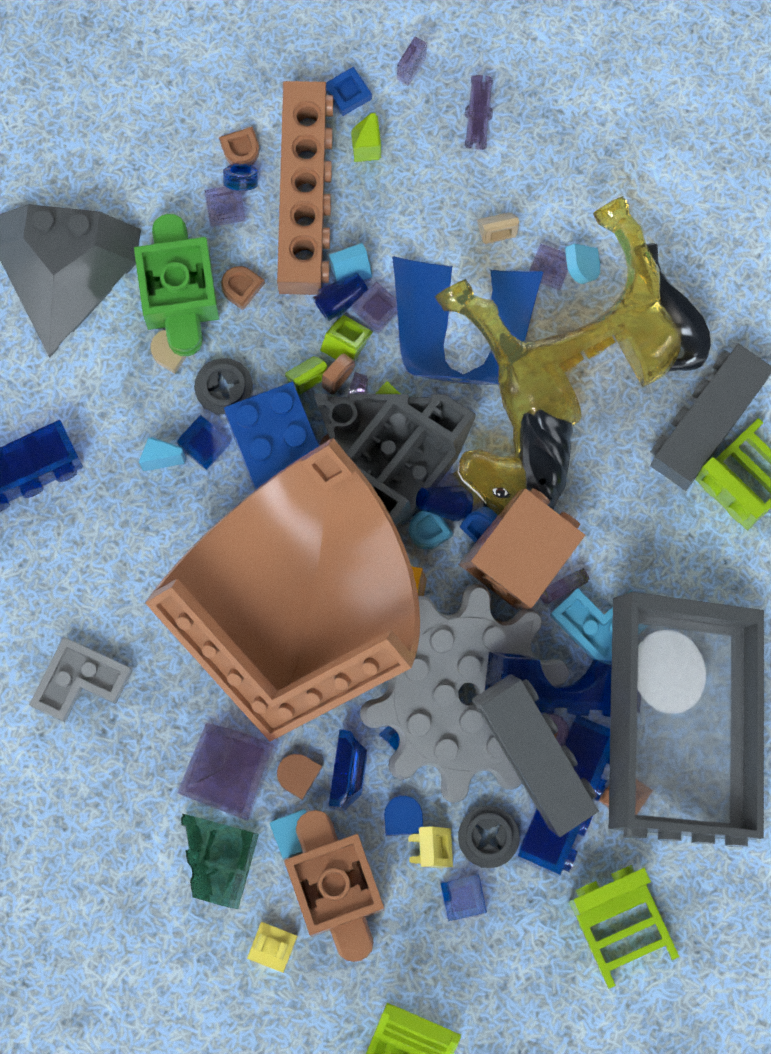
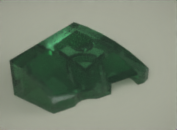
M182 813L181 826L186 827L189 847L188 850H185L187 863L192 869V877L190 879L192 897L228 908L239 909L259 834Z

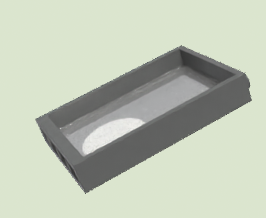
M630 592L613 598L608 829L624 830L623 837L647 838V833H658L659 841H681V836H691V843L715 844V839H725V846L748 847V840L764 839V610L638 592Z

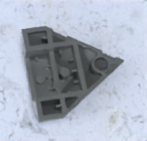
M32 204L0 214V261L49 358L58 350L63 340L72 331L74 332L112 291L111 288L120 278L136 265L134 247H139L141 233L139 228L100 211Z
M314 394L330 439H335L370 482L389 512L395 526L400 525L416 514L458 459L476 417L474 412L446 394H431V397H409L408 394H349V397H329L328 394Z

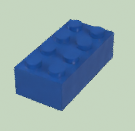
M293 381L224 407L228 425L254 490L258 489L290 464L319 447Z

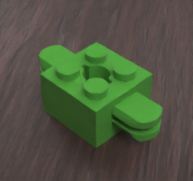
M165 214L158 217L153 223L152 234L154 244L134 247L142 312L148 330L165 328L170 349L174 354L188 357L201 349L203 337L200 322L220 320L211 257L206 237L188 239L187 227L182 218L175 214Z

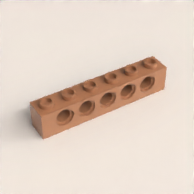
M283 81L277 272L279 294L322 295V283H329V261H323V249H330V228H324V216H331V194H324L325 182L331 183L332 161H325V149L332 150L333 130L332 128H326V117H333V95H327L326 82ZM311 118L316 121L314 124L310 126H305L300 123L303 119ZM304 151L315 153L309 159L299 157V154ZM302 184H311L315 187L310 192L298 190V187ZM302 217H310L314 220L308 226H301L296 223ZM302 250H308L313 253V256L307 260L298 259L295 255Z

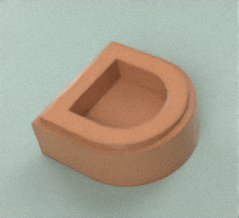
M253 127L219 137L225 158L232 166L246 168L257 161L259 157V144Z
M236 266L227 270L221 281L224 296L241 310L246 308L265 284L263 278L243 266Z
M346 354L340 355L323 373L322 388L331 395L335 394L352 374L355 368V361Z
M291 754L280 762L277 769V778L280 785L286 791L304 800L323 767L304 755Z

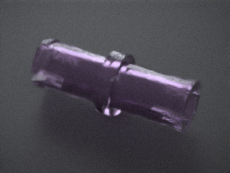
M483 75L471 77L470 102L465 107V117L468 118L464 146L468 149H472L474 143L477 150L487 148L488 121L493 116V109L490 107L493 79L489 76L485 77V82H482Z

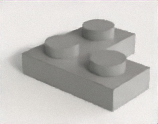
M63 637L29 705L62 722H66L82 689L116 704L133 670Z

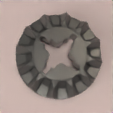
M220 358L208 362L200 369L195 379L194 388L198 401L204 409L213 412L217 416L225 414L224 407L248 399L253 394V382L249 371L244 365L233 359ZM221 374L227 384H234V387L229 389L230 394L227 400L221 391L214 392V389L219 387L218 381L220 379L218 375Z
M483 806L471 811L463 819L458 831V842L462 853L468 861L481 868H497L504 865L514 856L519 846L520 835L515 820L510 814L498 807ZM499 824L501 827L498 829L495 839L502 849L499 850L496 846L493 847L491 844H488L478 850L477 847L482 836L475 826L478 825L481 829L484 828L486 831H489Z

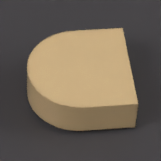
M166 330L158 332L153 337L150 349L154 360L160 366L176 374L187 356L174 354L168 345Z

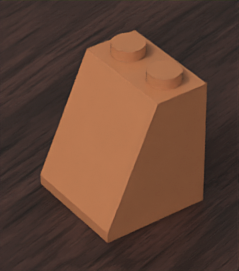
M525 488L515 494L458 564L516 610L530 609L534 606L585 537V534L578 529L580 523L565 512H561L559 515L548 506L550 500L533 488L531 491Z

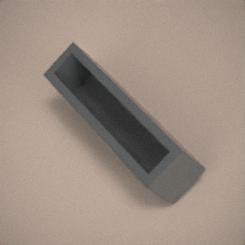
M739 343L731 353L724 350L712 367L717 373L711 381L706 378L701 381L692 394L697 400L690 409L685 406L681 408L671 423L676 427L669 438L662 434L650 451V453L655 455L650 466L685 491L693 483L701 468L709 461L771 375V365Z
M510 674L474 697L472 701L546 825L552 832L561 837L599 812L593 802L597 795L585 777L580 779L573 767L578 763L570 749L566 745L562 747L559 745L554 736L558 729L552 718L546 712L541 714L536 706L535 701L539 697L531 683L527 679L522 681Z

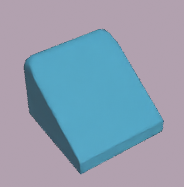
M148 437L139 464L142 471H150L185 464L186 456L182 447Z

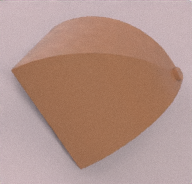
M334 438L280 471L227 513L174 565L145 602L269 742L411 669L419 644L420 607L417 587L400 534L370 482Z

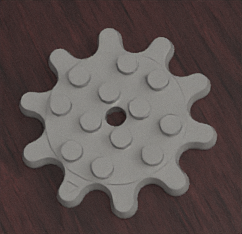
M472 584L468 586L463 593L460 609L452 615L441 614L429 598L418 596L420 636L413 666L411 669L388 680L387 691L381 697L368 700L362 705L360 710L362 722L371 728L390 726L398 733L400 738L399 746L389 759L388 764L389 771L394 777L407 779L414 775L422 766H434L441 774V793L449 802L457 803L464 800L469 792L471 778L480 771L491 772L501 787L513 790L518 788L522 784L475 704L473 702L469 704L461 703L458 691L463 684L471 683L474 684L477 696L512 674L522 681L527 679L531 683L539 697L535 704L541 714H543V696L548 690L564 685L569 677L567 665L559 659L542 661L533 655L531 642L533 637L539 632L542 624L541 616L534 609H521L511 620L505 622L498 621L490 612V593L483 585Z

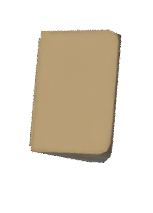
M511 212L481 218L477 221L482 242L485 244L515 238L518 233L519 219Z

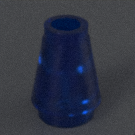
M356 272L351 276L318 289L319 294L312 299L321 314L329 322L333 318L339 319L368 291V288Z
M461 485L421 488L416 496V506L419 510L458 522L461 519H465L472 512L473 496L469 490H465Z

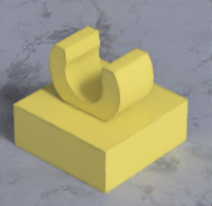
M420 827L419 834H412L408 837V842L420 843V855L409 857V862L421 864V867H453L451 828Z
M261 922L247 959L284 973L298 936Z

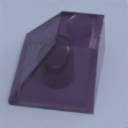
M206 723L177 794L248 821L276 753L275 745L237 730Z

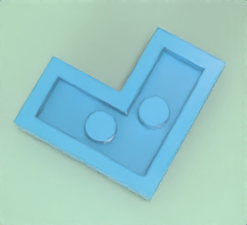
M577 588L550 614V617L603 670L612 661L613 607L603 614ZM639 624L638 635L649 625Z

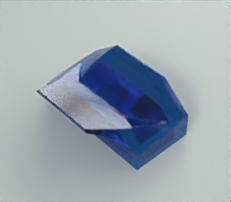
M339 729L329 799V809L345 811L363 792L367 749L358 742L355 735L349 730Z

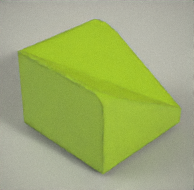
M370 113L351 130L354 162L380 160L381 158L378 115Z

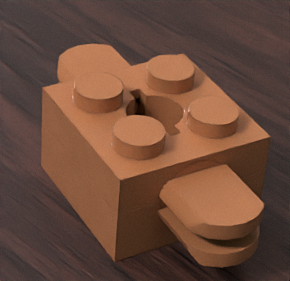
M317 810L308 811L299 818L296 825V833L303 853L286 859L284 862L309 935L314 937L331 931L336 949L342 958L351 962L362 961L372 952L374 944L366 917L384 911V906L358 834L338 840L333 823L327 814Z

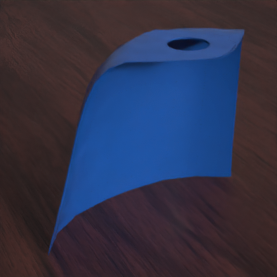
M393 256L399 343L403 365L407 372L418 377L459 384L504 385L510 382L521 359L544 272L490 270L492 295L489 307L488 332L491 351L483 365L462 374L449 367L445 360L444 352L453 266L430 264Z

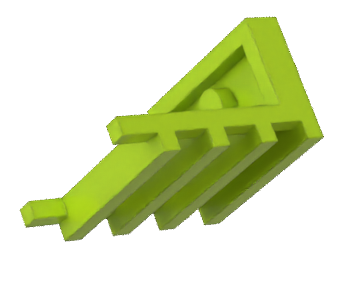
M759 418L716 459L712 457L701 468L695 479L747 531L771 509V498L765 503L724 461L731 455L771 494V478L739 448L747 441L771 464V449L754 433L763 425Z
M632 865L612 873L613 882L599 887L597 881H594L576 889L578 897L568 902L608 989L616 986L610 973L611 970L665 946L671 960L679 958V954L646 885L651 880L645 868L635 872ZM646 904L651 915L650 918L596 942L590 927L638 905ZM654 924L656 925L661 939L611 962H605L600 951L601 948Z
M386 1003L366 1054H454L460 1042L461 1034L390 1003Z

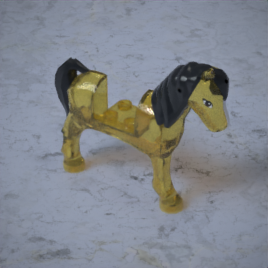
M624 196L607 203L593 213L598 225L615 234L625 254L627 280L624 290L612 307L592 322L574 330L535 341H521L507 329L499 316L498 307L495 302L474 295L473 289L466 279L455 283L435 296L444 311L457 312L474 324L487 341L498 363V384L503 407L513 426L515 454L514 456L501 457L480 449L470 450L462 455L458 466V474L461 480L483 500L484 507L490 508L497 515L501 513L518 491L525 488L528 491H531L532 488L538 490L550 500L548 506L552 509L555 508L558 498L566 487L571 454L570 438L573 433V426L580 422L582 418L577 396L565 372L585 360L583 354L588 359H591L607 350L608 347L617 341L642 387L655 382L670 371L698 369L703 366L708 358L711 340L704 317L687 297L679 292L662 273L658 259V245L646 243L643 236V228L630 214V205ZM682 347L684 350V355L681 358H677L680 354V349Z

